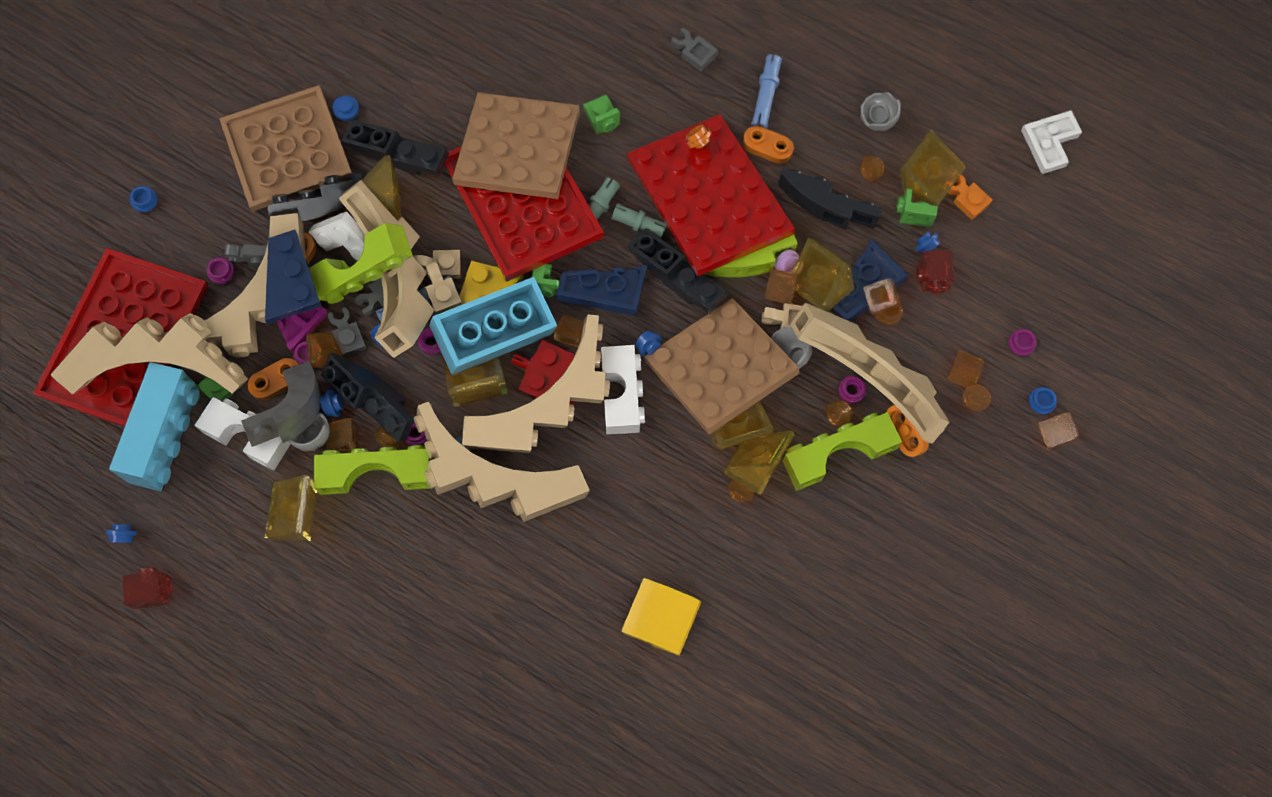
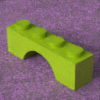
M383 223L364 235L362 255L352 267H349L342 260L323 259L310 267L309 270L319 300L328 301V303L332 304L342 301L344 296L350 292L361 290L365 283L382 278L384 272L401 267L404 264L403 261L413 255L404 227L402 225Z
M877 412L863 418V422L854 426L853 423H848L837 430L838 433L831 436L824 433L815 437L812 440L813 443L803 447L802 444H797L789 448L782 462L796 491L822 481L826 475V460L828 456L837 450L845 448L856 449L865 453L872 460L897 450L902 440L888 412L878 415Z
M421 445L409 446L408 450L383 447L380 448V451L368 452L367 449H353L351 453L341 454L336 450H327L323 452V455H314V489L320 495L349 493L352 484L359 476L372 470H384L394 474L399 479L404 490L430 489L424 472H427L428 461H431L432 458L428 456L425 447Z

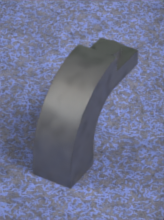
M309 361L282 371L288 387V393L278 405L241 420L252 447L279 436L282 443H285L301 434L315 420L321 407V392Z

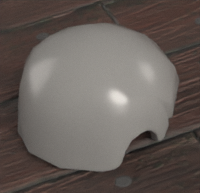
M889 92L874 93L866 97L861 105V120L873 131H886L892 128L900 117V101L896 100Z
M782 327L771 337L799 369L807 364L812 355V346L798 340L792 327Z
M318 413L311 425L301 434L289 440V443L304 452L315 451L322 447L330 434V427L326 417L322 413Z

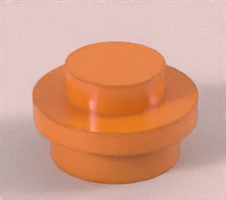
M699 125L686 135L688 146L690 148L696 147L697 149L705 146L710 141L709 136L712 133L710 129H706L704 125Z

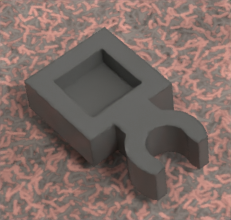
M684 28L680 29L679 34L684 40L680 41L675 37L671 38L672 47L676 50H683L682 58L700 72L717 56L718 49L699 35L693 40L690 38L688 30Z
M244 244L243 247L237 245H226L224 255L229 256L228 260L230 262H247L250 266L259 268L265 256L267 246Z
M381 278L368 286L371 293L360 294L354 299L358 306L364 302L369 303L368 307L362 310L365 317L372 315L378 305L384 308Z
M344 307L342 308L344 317L341 320H336L332 312L328 314V318L331 324L338 328L330 332L340 356L346 358L366 350L367 347L356 322L350 324L351 315L347 308Z

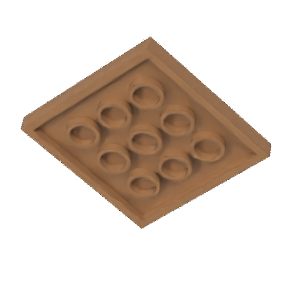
M319 85L219 118L252 212L267 207V200H272L271 196L288 194V197L299 196V192L303 190L320 189L319 182L324 181L326 176L340 175V178L351 177L350 166Z
M477 93L452 178L454 185L558 199L580 113L579 105Z
M733 298L662 344L650 356L648 354L644 356L649 367L708 435L799 374V367Z

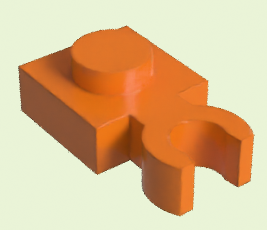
M960 173L955 174L953 178L958 186L952 185L949 181L944 185V190L948 194L957 196L953 203L971 220L983 212L993 201L975 183L968 187L964 176Z

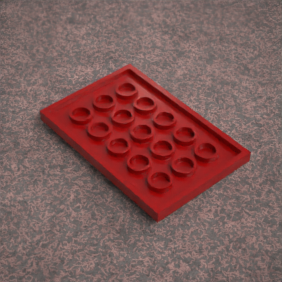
M720 114L627 153V160L697 276L794 235V226ZM699 125H704L706 129L709 128L712 133L709 136L710 141L700 149L688 146L686 135Z
M462 146L448 152L449 156L444 165L451 178H453ZM567 167L565 168L558 199L455 185L506 282L604 238V231Z
M106 248L33 394L44 400L125 427L150 363L149 361L124 364L106 370L99 374L85 388L73 395L51 376L52 372L90 329L102 322L116 327L122 338L137 322L147 317L158 322L163 327L165 333L169 332L182 317L190 313L195 315L209 285L204 280ZM152 362L168 367L171 365V363Z

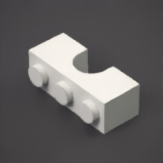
M634 345L601 347L602 372H606L605 380L617 382L625 389V392L619 398L604 400L606 434L639 433L640 424L645 423L644 407H639L638 397H643L642 380H637L636 371H641L640 354H635Z
M213 397L194 426L203 434L227 446L235 434L245 432L241 420L256 414L251 411L245 414L239 411V406L231 400L224 398L223 401H220ZM280 436L254 447L248 441L243 452L250 459L274 471L289 448L290 443L289 441L282 443Z

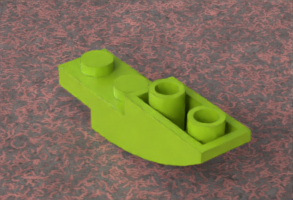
M795 235L716 268L704 275L732 278L772 272L777 257L783 251L789 249L796 251L798 243Z

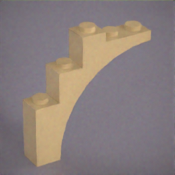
M361 180L339 197V200L352 214L364 234H367L383 223H390L404 227L410 249L420 236L405 219L400 217L396 220ZM413 256L403 261L404 264L401 267L384 272L381 278L384 309L381 324L374 338L393 358L414 345L435 310L417 291L427 272Z
M298 213L270 216L269 238L295 229L306 258L304 226ZM268 244L265 256L256 275L244 291L226 308L204 320L207 328L212 332L205 341L216 345L219 349L222 346L230 356L246 357L249 353L258 352L256 321L266 323Z
M805 303L790 324L798 340L834 357L870 382L907 417L924 441L933 444L949 424V420L934 398L937 392L928 377L901 366L892 350L866 340L857 324Z
M191 313L182 317L167 334L158 322L150 320L148 317L137 322L123 338L116 327L102 322L90 329L51 374L72 395L85 388L92 380L106 370L124 364L148 361L171 363L195 370L215 380L231 393H234L248 380L243 375V370L237 364L230 363L222 356L221 350L216 345L205 341L212 332L207 328V324L202 318Z
M586 316L581 341L572 363L564 375L547 392L532 402L509 412L490 416H465L462 446L474 449L530 453L532 446H537L538 430H534L533 425L566 428L568 421L572 422L574 416V405H570V401L601 403L604 397H608L610 380H605L606 372L595 371V368H599L601 352L596 351L597 340L601 341L603 324H598L599 316Z
M429 402L417 407V416H414L416 427L419 433L424 431L427 442H424L428 456L435 458L428 461L427 472H424L428 486L430 489L434 487L437 495L470 483L468 486L469 495L473 502L478 501L480 509L513 497L511 500L512 509L515 515H520L522 521L525 522L581 500L590 491L579 465L558 471L527 472L492 464L471 453L456 441L439 422Z

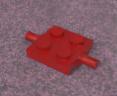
M543 340L531 359L515 353L511 364L525 369V376L518 388L519 391L533 398H538L564 375L572 363L575 354ZM570 401L569 404L573 405L575 401Z

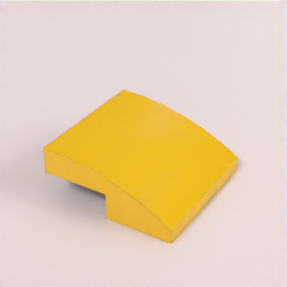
M643 578L621 632L650 643L656 648L680 656L701 601L665 585Z

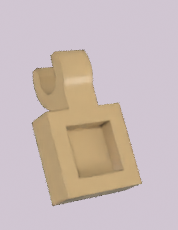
M433 250V258L424 255L413 256L425 271L427 264L436 261L442 278L449 275L451 279H461L460 250Z
M436 261L427 264L426 271L432 285L426 286L425 289L435 309V313L438 314L461 305L460 297L451 277L443 280Z
M784 303L782 310L765 307L764 313H762L761 324H781L780 329L782 327H791L790 324L803 306Z

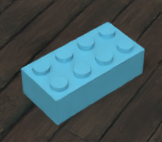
M532 277L432 316L429 327L451 374L455 375L552 335L557 324L535 278Z
M152 362L148 365L109 468L110 471L129 484L162 491L163 485L167 484L170 479L171 463L173 458H176L179 454L182 433L189 427V414L192 406L197 404L200 394L199 387L183 370Z

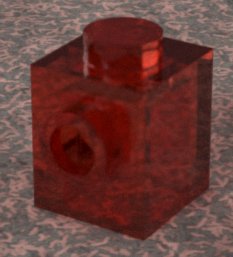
M951 250L923 252L919 260V266L916 268V280L921 282V291L940 294L949 290L954 282Z
M143 568L139 570V574L122 576L125 606L132 609H140L169 604V595L172 594V583L170 578L157 571V568Z

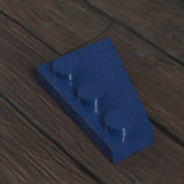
M294 229L268 238L266 323L270 324L320 307L321 303L296 230Z
M871 239L865 252L855 262L854 268L847 278H844L829 300L828 308L834 315L851 322L905 282L908 274Z
M647 265L629 270H623V267L613 268V271L597 272L595 269L562 272L556 300L636 316Z

